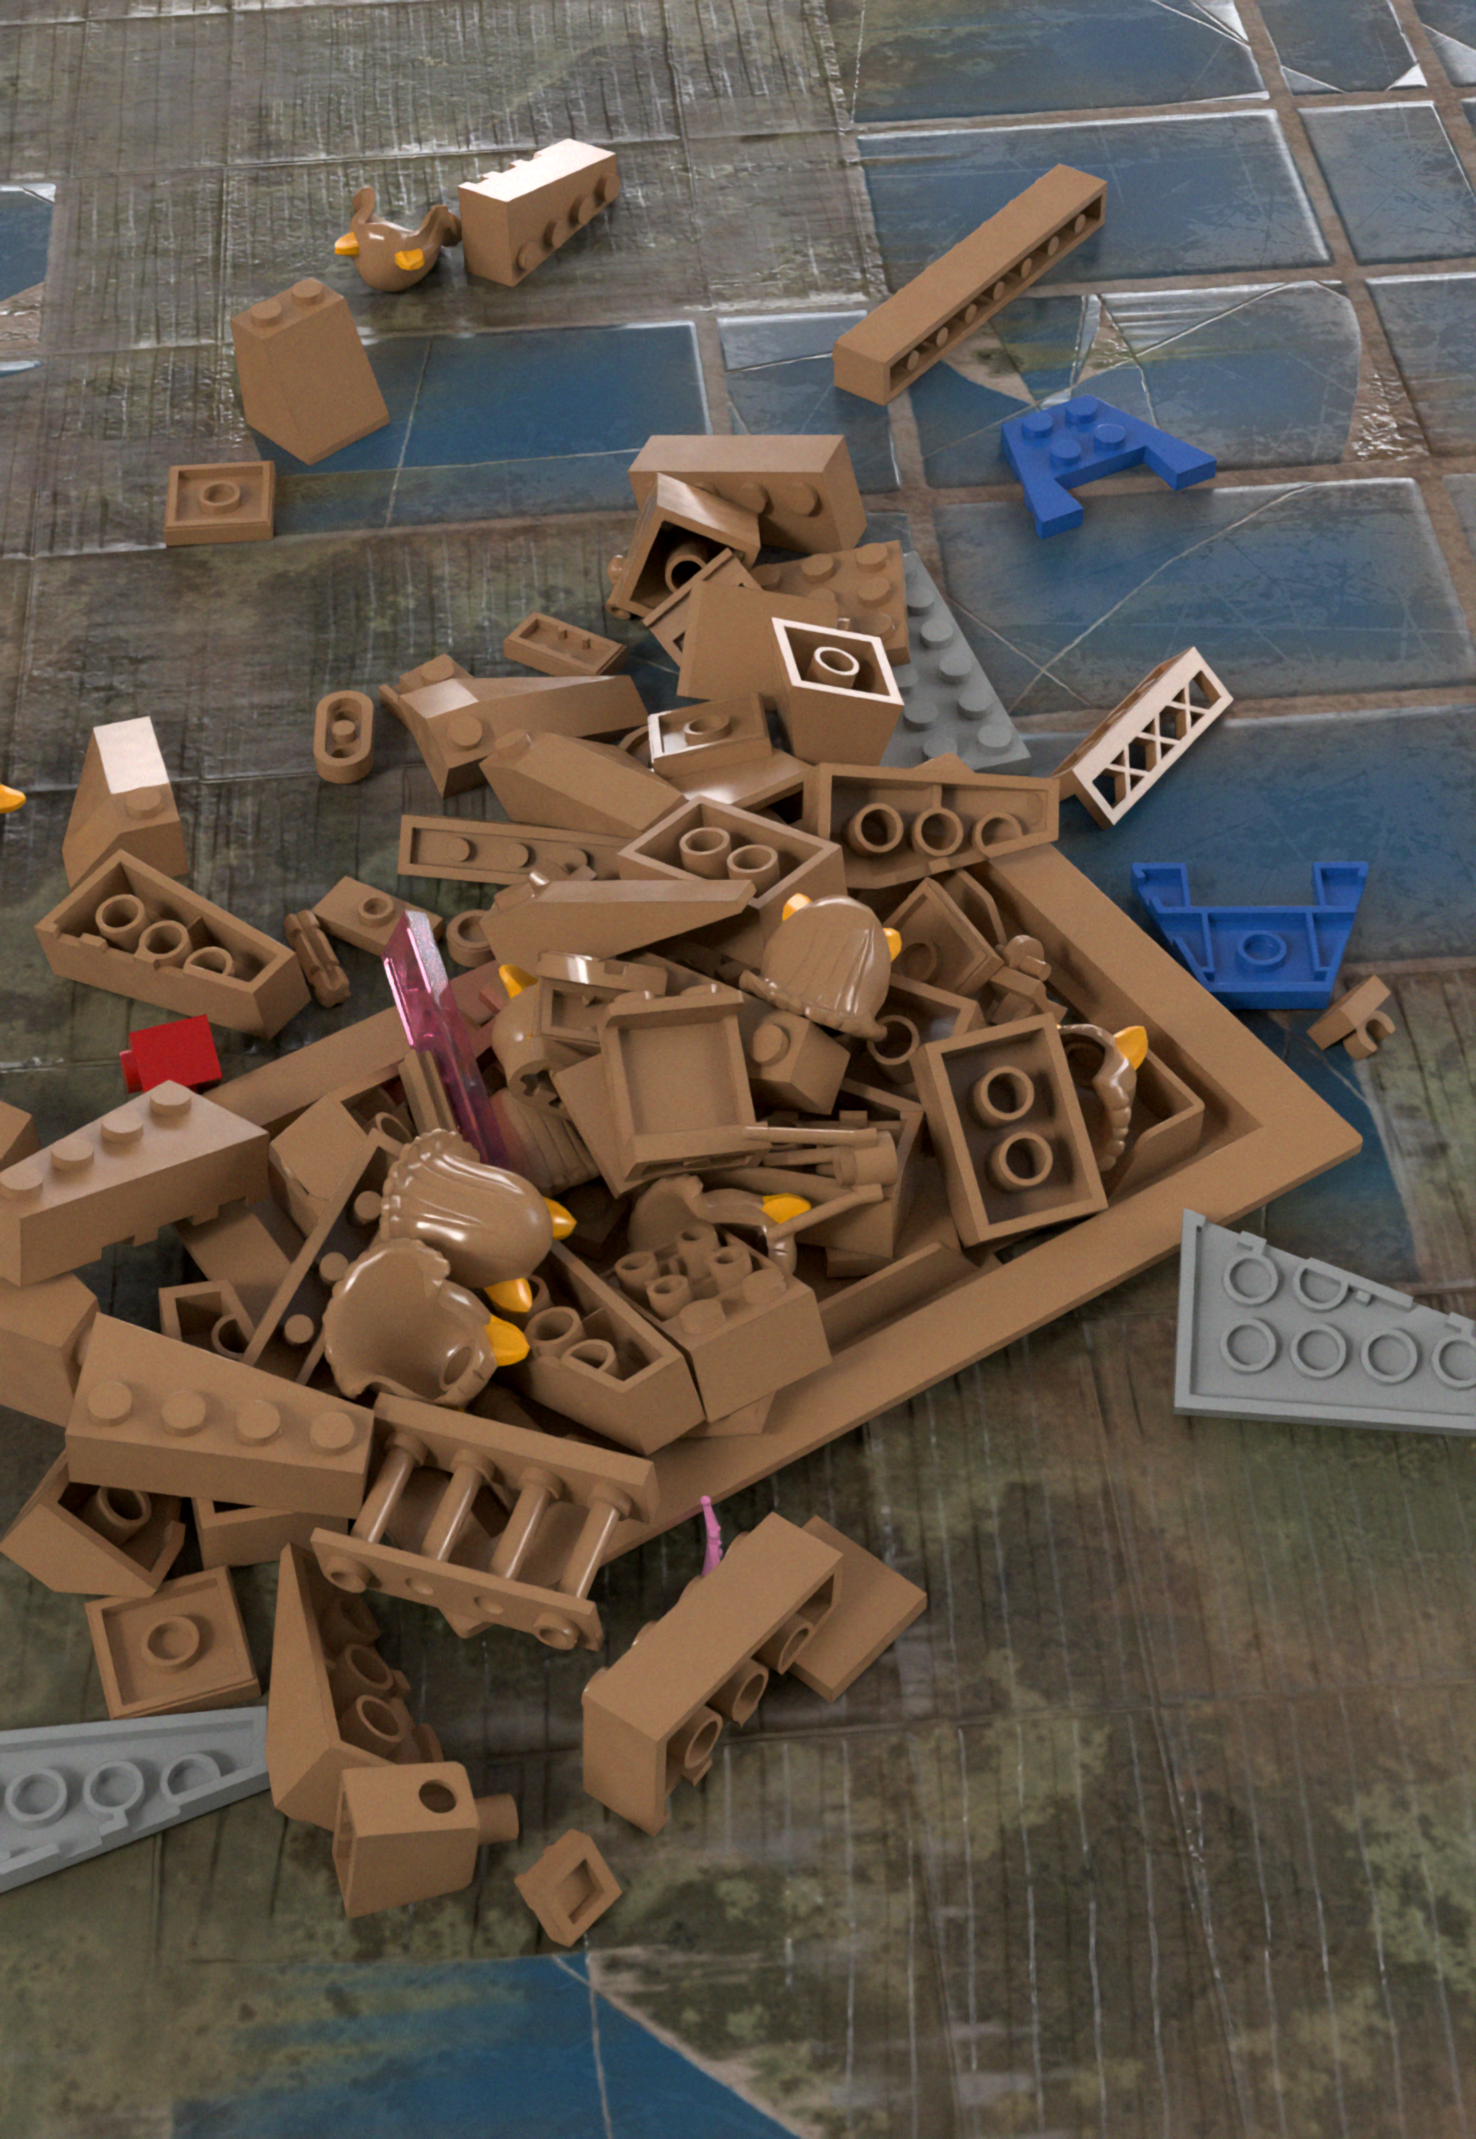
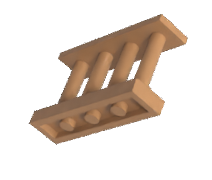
M380 1392L372 1408L375 1411L374 1433L381 1453L386 1455V1459L349 1536L315 1528L310 1542L324 1577L335 1586L349 1592L361 1593L367 1588L532 1633L540 1641L554 1648L569 1650L576 1645L599 1652L604 1642V1635L596 1604L593 1601L586 1600L618 1521H624L629 1518L652 1524L661 1502L653 1461ZM425 1465L453 1473V1477L418 1554L379 1544L413 1468H420ZM491 1482L520 1490L521 1495L487 1572L448 1563L447 1560L480 1486H486ZM560 1500L590 1509L557 1591L516 1581L549 1504Z

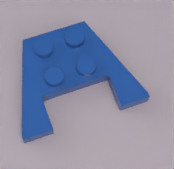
M1090 394L1073 398L1065 403L1001 424L1000 442L1015 480L1020 481L1022 485L1024 503L1028 512H1032L1034 515L1035 530L1041 540L1083 524L1084 508L1067 492L1069 489L1142 463H1146L1175 491L1215 477L1217 460L1212 455Z
M1313 862L1310 881L1314 906L1193 907L1190 900L1186 863H1131L1130 887L1172 958L1226 1009H1328L1366 886L1369 867L1368 862Z

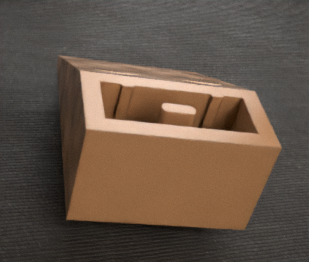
M696 1223L684 1227L677 1232L674 1239L647 1252L641 1251L628 1254L619 1259L615 1267L597 1275L684 1356L706 1416L705 1421L709 1424L832 1363L814 1290L716 1223Z

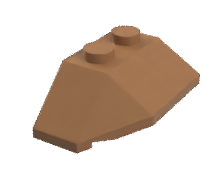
M372 1127L261 1318L238 1361L239 1363L337 1398L345 1397L340 1393V1389L336 1388L331 1364L327 1362L325 1357L326 1346L322 1340V1315L327 1311L329 1300L333 1298L332 1289L335 1283L344 1278V1271L351 1262L357 1261L359 1255L364 1251H371L375 1245L383 1242L380 1238L379 1219L382 1216L379 1210L380 1200L383 1196L382 1189L393 1162L399 1161V1154L404 1144ZM366 1387L362 1392L368 1391L370 1389Z

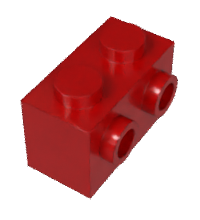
M207 1014L130 1032L128 1037L129 1049L119 1051V1061L128 1094L140 1092L142 1095L167 1080L183 1085L190 1091L198 1094V1092L218 1087L223 1078Z

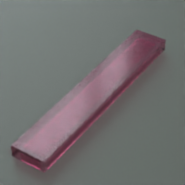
M405 910L381 954V959L411 1050L415 1049L418 1053L429 1050L435 1055L460 1134L463 1136L462 1140L471 1143L472 1147L477 1149L480 1154V1163L514 1172L428 918L425 913Z

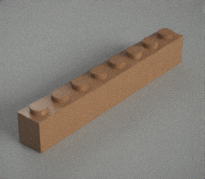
M1060 163L1042 178L1037 179L1027 190L1011 200L1003 209L988 221L983 222L978 229L963 241L957 243L949 252L934 264L928 266L924 272L904 288L899 289L894 296L875 311L870 312L865 319L838 338L834 343L832 351L834 386L885 406L1105 224L1108 181Z

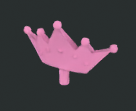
M707 1495L702 1496L700 1499L704 1510L707 1535L706 1555L701 1573L703 1576H706L720 1562V1558L723 1555L720 1548L719 1531L721 1527L711 1507L710 1497Z

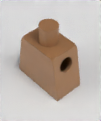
M457 1761L341 1770L332 1854L347 1919L464 1889L471 1884L478 1846L512 1841L518 1838V1816L511 1793L473 1799L466 1769Z

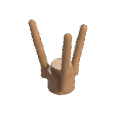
M745 1126L740 1130V1136L744 1140L833 1145L830 1148L767 1153L761 1163L764 1166L833 1163L838 1184L840 1186L851 1184L854 1190L769 1228L766 1236L770 1241H776L792 1233L799 1232L858 1205L882 1202L883 1193L881 1187L897 1183V1155L893 1138L888 1130L877 1131L875 1127L858 1130H833L773 1126Z

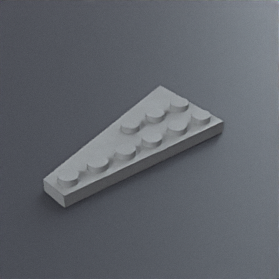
M1187 1208L1183 1209L1173 1414L1476 1437V1326H1474L1476 1321L1453 1312L1446 1315L1413 1302L1414 1297L1315 1258L1310 1257L1305 1260L1267 1245L1266 1239L1243 1230L1241 1234L1206 1221L1207 1216Z

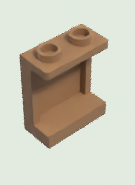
M704 984L687 988L680 993V996L655 998V994L651 991H633L616 997L614 1002L606 1007L597 1023L623 1182L672 1177L684 1173L699 1174L757 1167L771 1150V1142L744 1140L740 1136V1130L745 1126H768L767 1121L756 1122L737 1021V1015L744 1006L741 990L721 992L719 985Z

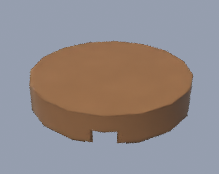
M542 949V952L538 951L534 975L629 991H651L656 995H664L668 972H665V968Z

